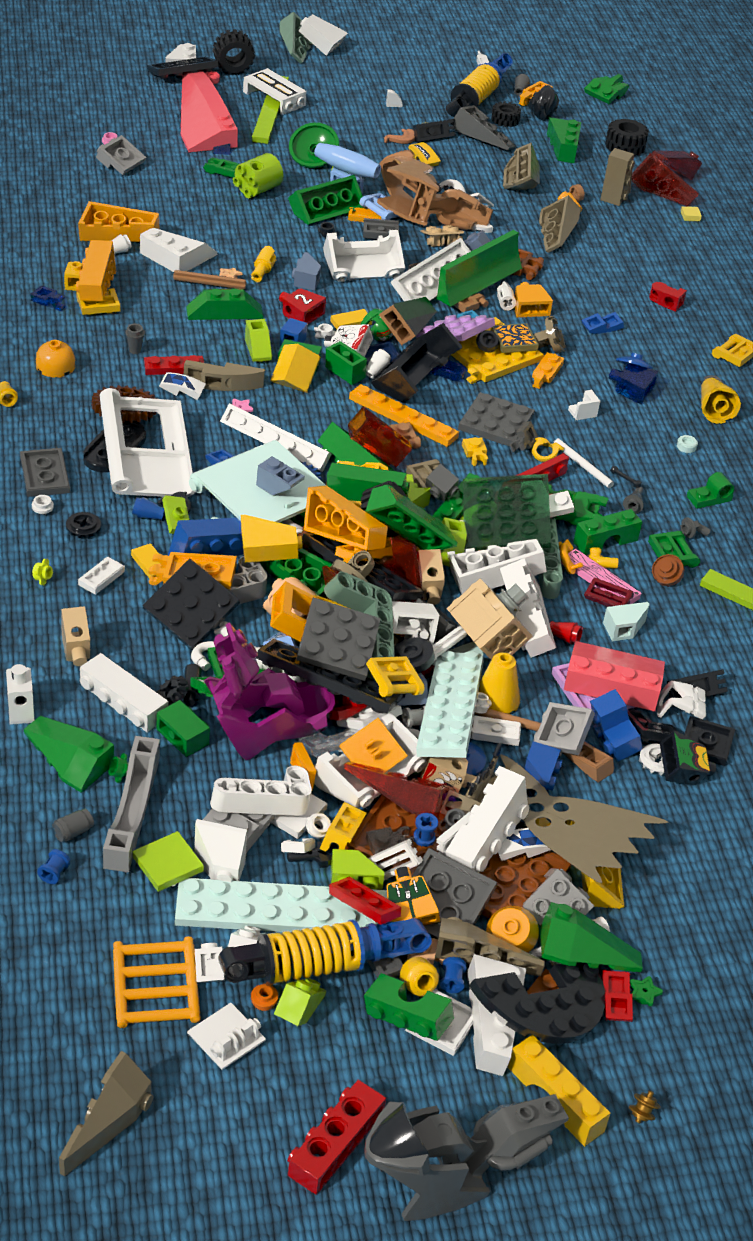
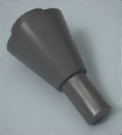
M642 487L635 488V491L624 499L623 507L625 510L632 509L636 514L643 509Z

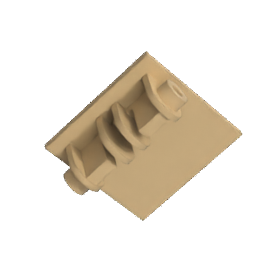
M444 225L443 229L436 228V226H427L426 230H420V232L430 235V238H427V245H431V247L440 246V244L441 246H444V244L448 246L462 238L460 234L464 233V231L458 230V227H453V225Z

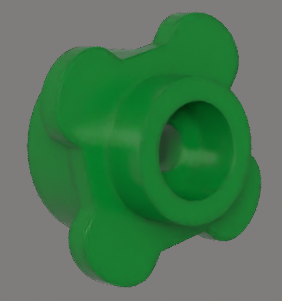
M123 753L121 757H113L109 764V775L114 776L117 783H120L122 777L127 775L129 765L127 754Z

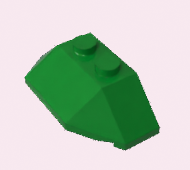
M203 289L186 306L188 320L263 319L261 304L243 289Z

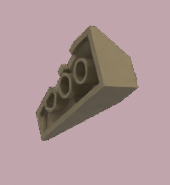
M569 195L541 209L539 224L542 226L541 232L544 235L543 241L547 253L561 247L579 221L581 208Z

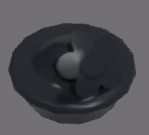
M485 330L477 335L476 344L484 352H493L499 346V338L493 331Z

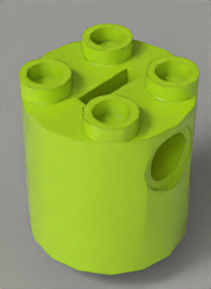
M265 153L237 165L233 183L246 198H251L281 185L284 176L283 169L279 160L273 154Z

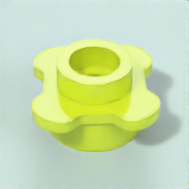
M43 559L42 563H36L32 571L33 578L39 580V584L43 586L53 575V569L49 566L48 559Z

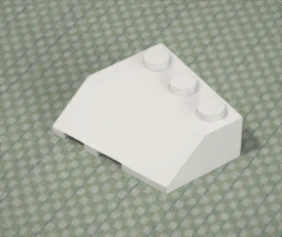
M151 228L140 234V253L172 272L175 270L189 271L217 255V251L204 242L156 228Z

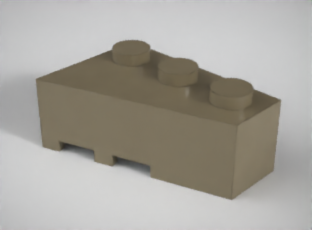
M614 148L610 153L601 201L617 206L626 201L631 191L632 170L635 164L633 153Z

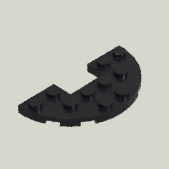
M577 962L576 966L554 965L549 970V973L559 989L528 994L515 972L477 978L469 985L477 999L491 1014L495 1011L507 1021L506 1026L524 1036L529 1033L540 1037L541 1042L565 1044L582 1039L600 1021L605 1008V990L599 968H589L588 963Z

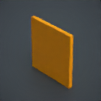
M376 718L339 745L340 749L368 785L408 757L379 718Z

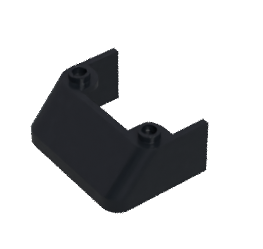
M442 323L411 342L370 383L382 393L398 401L404 400L406 402L419 391L416 385L433 368L437 366L439 368L443 367L449 361L447 358L460 350L462 345L446 325Z

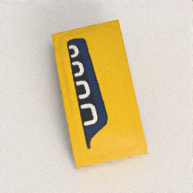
M424 142L409 145V149L416 155V160L419 159L421 162L432 167L439 166L441 161L429 145Z

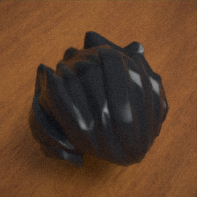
M545 85L538 92H534L533 97L529 101V108L537 118L545 121L552 116L553 112L557 111L559 98L551 86Z

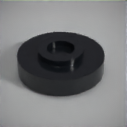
M418 637L408 638L394 646V657L407 656L417 674L427 670L434 662L433 646L426 639Z

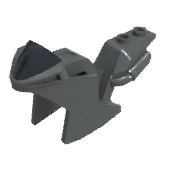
M556 1094L531 1101L501 1105L494 1110L488 1111L487 1114L476 1122L473 1130L474 1135L470 1138L465 1134L459 1120L449 1112L439 1114L437 1105L407 1113L404 1102H389L378 1115L366 1138L365 1158L371 1165L379 1168L381 1172L384 1171L416 1192L402 1212L404 1221L427 1219L459 1210L488 1197L490 1189L486 1187L482 1179L483 1172L490 1166L501 1171L514 1168L519 1169L548 1150V1147L552 1144V1138L549 1133L567 1122L569 1117ZM437 1157L440 1164H429V1158Z

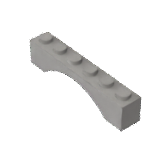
M135 736L120 805L114 822L108 829L103 847V869L122 872L130 871L133 860L132 851L136 849L160 760V739Z

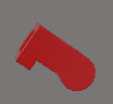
M654 282L649 299L658 305L676 312L684 304L687 290L682 288L677 290L667 286L665 283Z

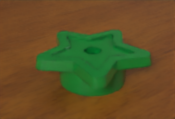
M650 976L642 981L630 980V985L634 990L632 1000L640 1004L653 1006L654 997L663 994L662 989L653 985Z

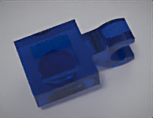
M41 285L30 294L31 301L47 306L52 304L58 311L66 307L60 303L65 299V296L57 294V290Z

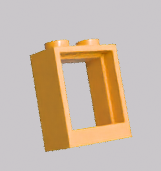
M285 581L273 595L270 627L301 642L306 620L292 613L291 610L293 608L307 616L312 598L317 597Z

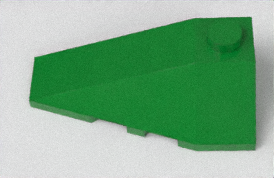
M39 716L24 728V734L36 749L44 754L48 764L56 769L59 778L80 793L109 769V764L114 757L113 743L85 729L43 716Z

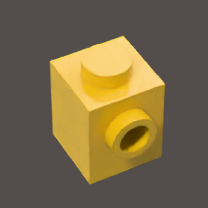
M78 261L68 262L64 273L65 290L76 291L79 271L83 269L82 263Z

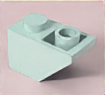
M643 602L607 607L603 624L611 640L633 639L646 621L649 603Z

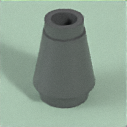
M520 74L515 78L514 93L517 96H520L523 90L530 85V79L526 74Z
M130 324L125 331L129 352L138 354L141 352L145 331L140 324Z

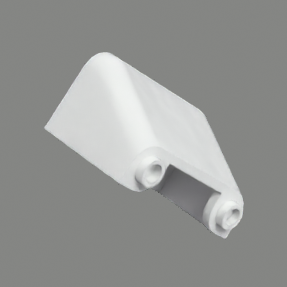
M389 230L387 237L383 238L381 235L375 241L344 242V237H340L339 240L336 233H327L323 250L334 280L344 282L346 280L395 279L404 273L405 264L398 230Z
M389 712L381 717L380 721L383 722L384 726L408 757L368 785L344 753L337 756L335 753L330 755L326 752L317 759L314 784L324 792L356 808H366L372 803L374 798L415 771L417 773L422 771L427 765V757H417L416 747L418 739Z

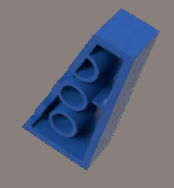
M238 518L180 520L177 522L168 556L170 552L227 556L242 555L244 550L241 521Z

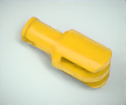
M265 246L254 262L255 269L251 274V279L255 282H260L264 274L269 273L276 262L275 251L271 246Z

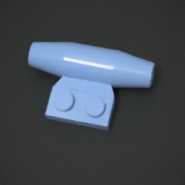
M318 143L315 148V156L333 166L330 181L355 175L362 194L364 179L361 176L377 178L381 172V165L349 149L324 143Z

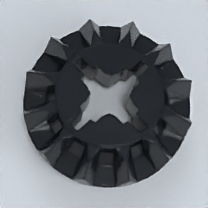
M88 512L75 513L66 521V530L70 532V535H77L78 538L81 536L88 538L89 535L95 536L96 532H99L101 529L99 517Z
M174 675L170 680L166 679L163 685H159L160 689L156 693L165 698L169 706L184 699L189 689V683L184 677H176Z

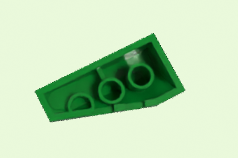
M550 903L540 926L542 958L568 966H576L577 962L588 963L589 968H598L599 964L608 965L613 970L642 971L641 952L578 910L566 904Z

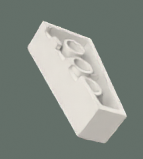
M525 558L500 568L506 590L516 583L529 597L520 606L522 611L516 612L518 620L533 636L521 647L522 650H527L532 658L555 649L556 645L541 589Z

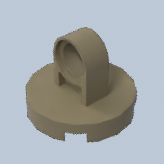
M550 316L545 319L546 330L533 335L539 344L538 348L551 345L555 353L559 354L565 352V341L562 331L555 325L558 324L555 316Z
M359 551L348 563L336 559L330 569L335 576L343 571L368 582L365 578L373 569L375 562L369 552ZM368 559L367 564L358 566L360 560Z

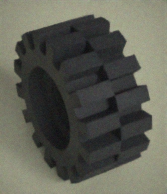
M506 101L495 103L492 109V122L498 124V126L504 125V127L518 125L521 116L520 106H516L515 103L511 104L512 102L506 103Z

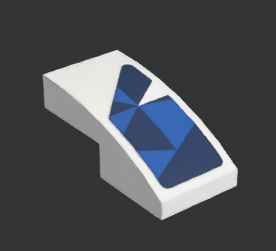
M166 373L159 387L176 396L181 391L198 400L206 383L186 375Z
M529 828L514 830L510 837L507 836L498 853L501 861L523 853H526L527 857L530 858L551 849L543 844Z

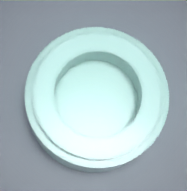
M683 435L678 438L677 448L685 453H693L696 451L698 441L692 436Z

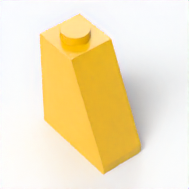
M241 515L245 563L298 558V549H302V538L297 536L296 527L253 516Z

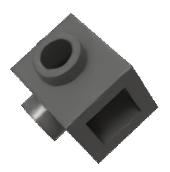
M439 464L426 478L425 486L431 488L429 491L435 498H441L445 501L448 497L452 498L458 492L459 479L442 464Z

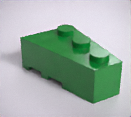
M549 117L547 137H550V144L554 146V153L558 161L575 162L581 122Z

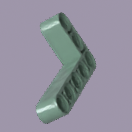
M497 512L494 516L492 535L495 538L518 541L537 539L544 552L547 571L538 574L542 596L547 599L557 598L560 593L563 575L555 518L550 517L532 521L529 512Z
M343 571L339 572L324 586V593L330 600L381 618L371 658L394 657L393 609L390 594L386 590ZM368 670L367 677L376 681L370 670Z

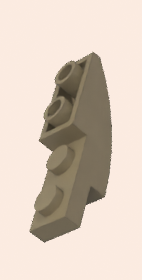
M186 360L184 363V375L206 383L204 389L244 391L264 387L265 369L226 362L225 367Z

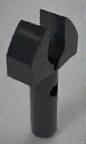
M317 842L316 848L306 853L288 852L287 860L288 862L314 860L319 863L320 868H327L331 866L332 851L335 849V846L331 844L325 852L320 849L322 842Z

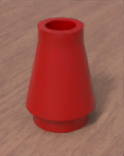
M550 622L554 636L570 644L575 643V641L580 642L583 627L579 626L578 623Z

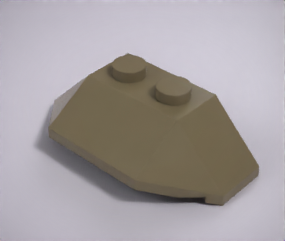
M532 143L517 148L514 156L504 168V189L527 190L535 188L540 184V166Z

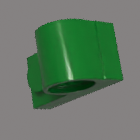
M716 472L709 477L706 486L688 490L687 498L696 509L730 502L733 498L734 486L722 472Z

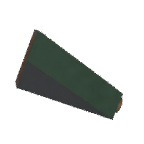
M427 297L395 303L381 312L379 316L402 346L417 336L437 311Z

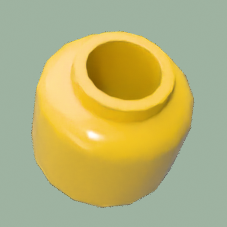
M412 957L402 965L400 979L405 982V987L413 995L424 996L427 991L433 992L439 982V974L437 969L426 958Z

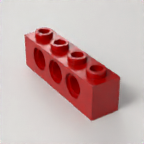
M357 1080L351 1088L346 1087L339 1098L338 1104L327 1109L318 1127L313 1126L306 1135L303 1145L300 1148L298 1146L295 1147L290 1153L287 1160L289 1162L288 1176L317 1195L372 1129L378 1115L385 1108L386 1097L360 1080ZM335 1133L339 1134L340 1136H333L331 1134ZM313 1154H321V1155H323V1156L317 1157V1156H314Z

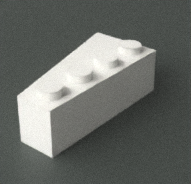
M537 539L508 543L507 547L491 545L488 546L487 550L480 551L470 548L466 549V553L455 554V551L447 552L450 570L461 594L480 578L491 589L505 585L500 568L524 558L534 576L547 572L544 552Z
M501 766L495 772L497 779L494 784L488 783L483 793L485 796L480 806L474 805L470 811L468 825L462 824L446 850V857L478 873L485 870L493 854L499 852L507 836L510 837L513 834L516 825L521 819H525L529 812L525 777Z
M474 954L467 971V979L470 985L477 978L515 972L523 985L526 968ZM470 989L469 1000L472 1006L471 1015L473 1016L476 1069L503 1076L511 1059L515 1031L506 1026L507 1021L494 1011L491 1014Z

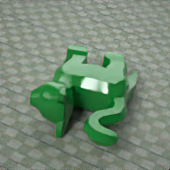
M551 484L545 487L546 492L549 494L569 492L574 512L555 516L554 518L556 521L565 520L576 526L579 522L602 517L603 515L599 513L600 506L606 507L609 499L597 494L580 491L574 492L566 489L553 491Z

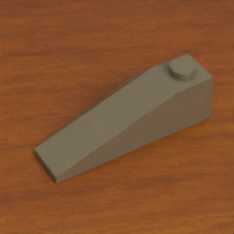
M449 917L441 919L435 958L458 957L467 964H470L473 955L476 954L526 968L525 974L541 976L545 961L468 922H463L459 918Z
M123 1051L118 1054L101 1081L104 1087L98 1100L92 1098L89 1102L84 1125L79 1123L76 1126L59 1157L60 1174L63 1176L69 1174L136 1121L142 1111L149 1109L153 1101L150 1079Z

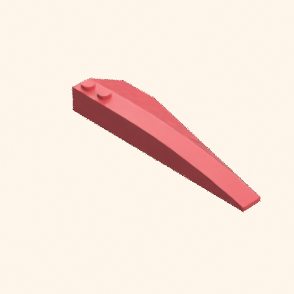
M198 70V72H183L181 137L188 152L238 147V129L213 83L202 70Z

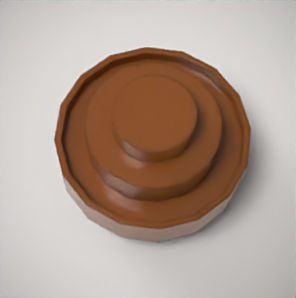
M670 554L660 556L652 566L653 577L662 586L676 585L681 581L685 572L682 561L677 556Z

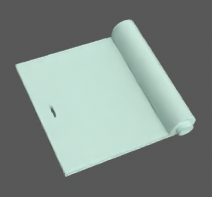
M276 440L194 472L190 475L189 486L193 491L202 493L209 490L240 521L241 515H248L277 523L306 511L308 487L326 486ZM273 456L304 475L305 478L291 489L271 495L256 485L258 465Z

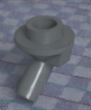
M689 517L682 520L681 531L688 538L694 537L696 531L704 536L710 533V529L699 523L698 520L693 521Z

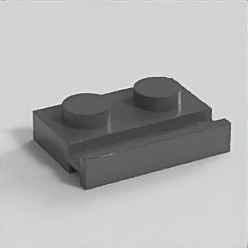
M364 218L363 238L374 240L378 239L381 235L383 238L387 237L389 230H398L399 232V221Z

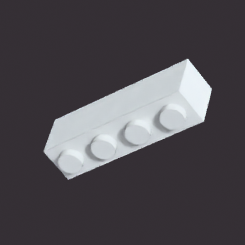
M101 653L80 667V684L83 688L94 693L102 702L109 704L119 714L127 717L135 726L142 728L144 731L149 732L156 727L157 712L168 707V701Z

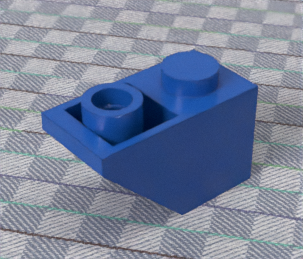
M533 741L526 759L525 770L547 792L548 790L553 791L557 779L554 773H560L563 760L559 759L561 749Z

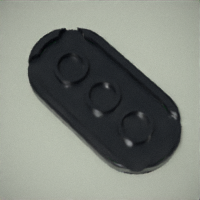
M134 420L133 423L129 421L122 423L125 446L140 448L146 441L144 426ZM104 429L83 451L84 464L89 469L97 472H109Z

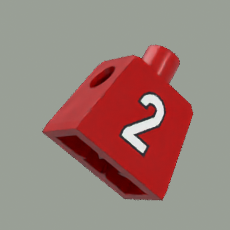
M302 288L297 289L291 294L283 291L279 296V301L283 303V315L287 318L306 322L308 325L325 314L326 297Z

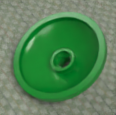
M305 124L299 127L290 138L289 151L291 157L303 167L319 168L325 166L328 163L315 156V148L318 143L339 146L338 136L326 124Z

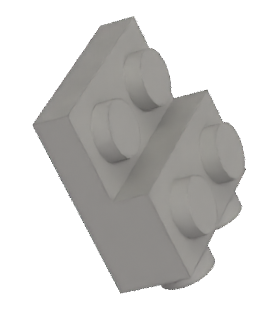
M122 135L116 139H111L105 145L102 144L97 149L96 158L107 168L113 166L122 175L141 165L146 160V156Z
M550 702L547 710L543 713L539 730L534 735V742L561 749L560 756L562 752L579 755L595 713L589 708Z
M212 808L203 820L247 829V853L274 820L275 815L218 812Z

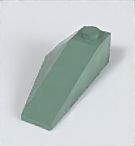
M292 12L280 21V33L290 55L301 64L312 43L299 32L302 26L300 25L302 19Z

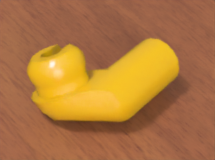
M598 547L590 549V554H588L590 559L604 568H618V558L603 557L601 555L602 551Z

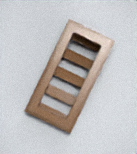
M585 741L579 755L562 752L596 782L602 781L614 771L613 757Z

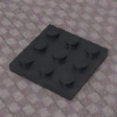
M189 558L142 606L146 612L193 651V648L200 644L240 604V600Z

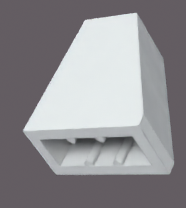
M311 15L309 18L305 17L300 23L302 26L299 29V32L326 56L341 45L348 34L346 31L315 15Z

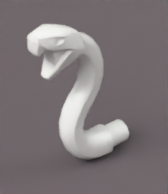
M221 622L220 628L215 629L214 634H222L223 637L227 636L226 624L228 622ZM213 641L202 642L196 645L191 653V659L194 664L199 665L204 671H207L211 664L202 655V652L208 651V648L215 647Z

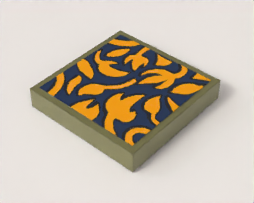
M527 323L495 325L491 327V331L496 333L499 338L498 347L502 353L538 350L539 344Z

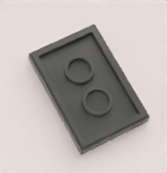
M62 448L20 451L27 497L70 493Z

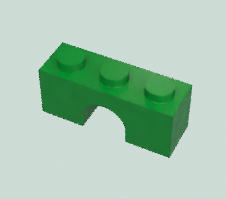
M632 509L579 522L577 523L573 543L584 555L590 554L592 547H598L602 551L604 542L611 536L620 546L636 542L639 538L642 521Z
M382 973L364 994L368 1015L435 1041L441 1038L454 1020L452 999L427 991L420 1000L407 1002L405 982Z

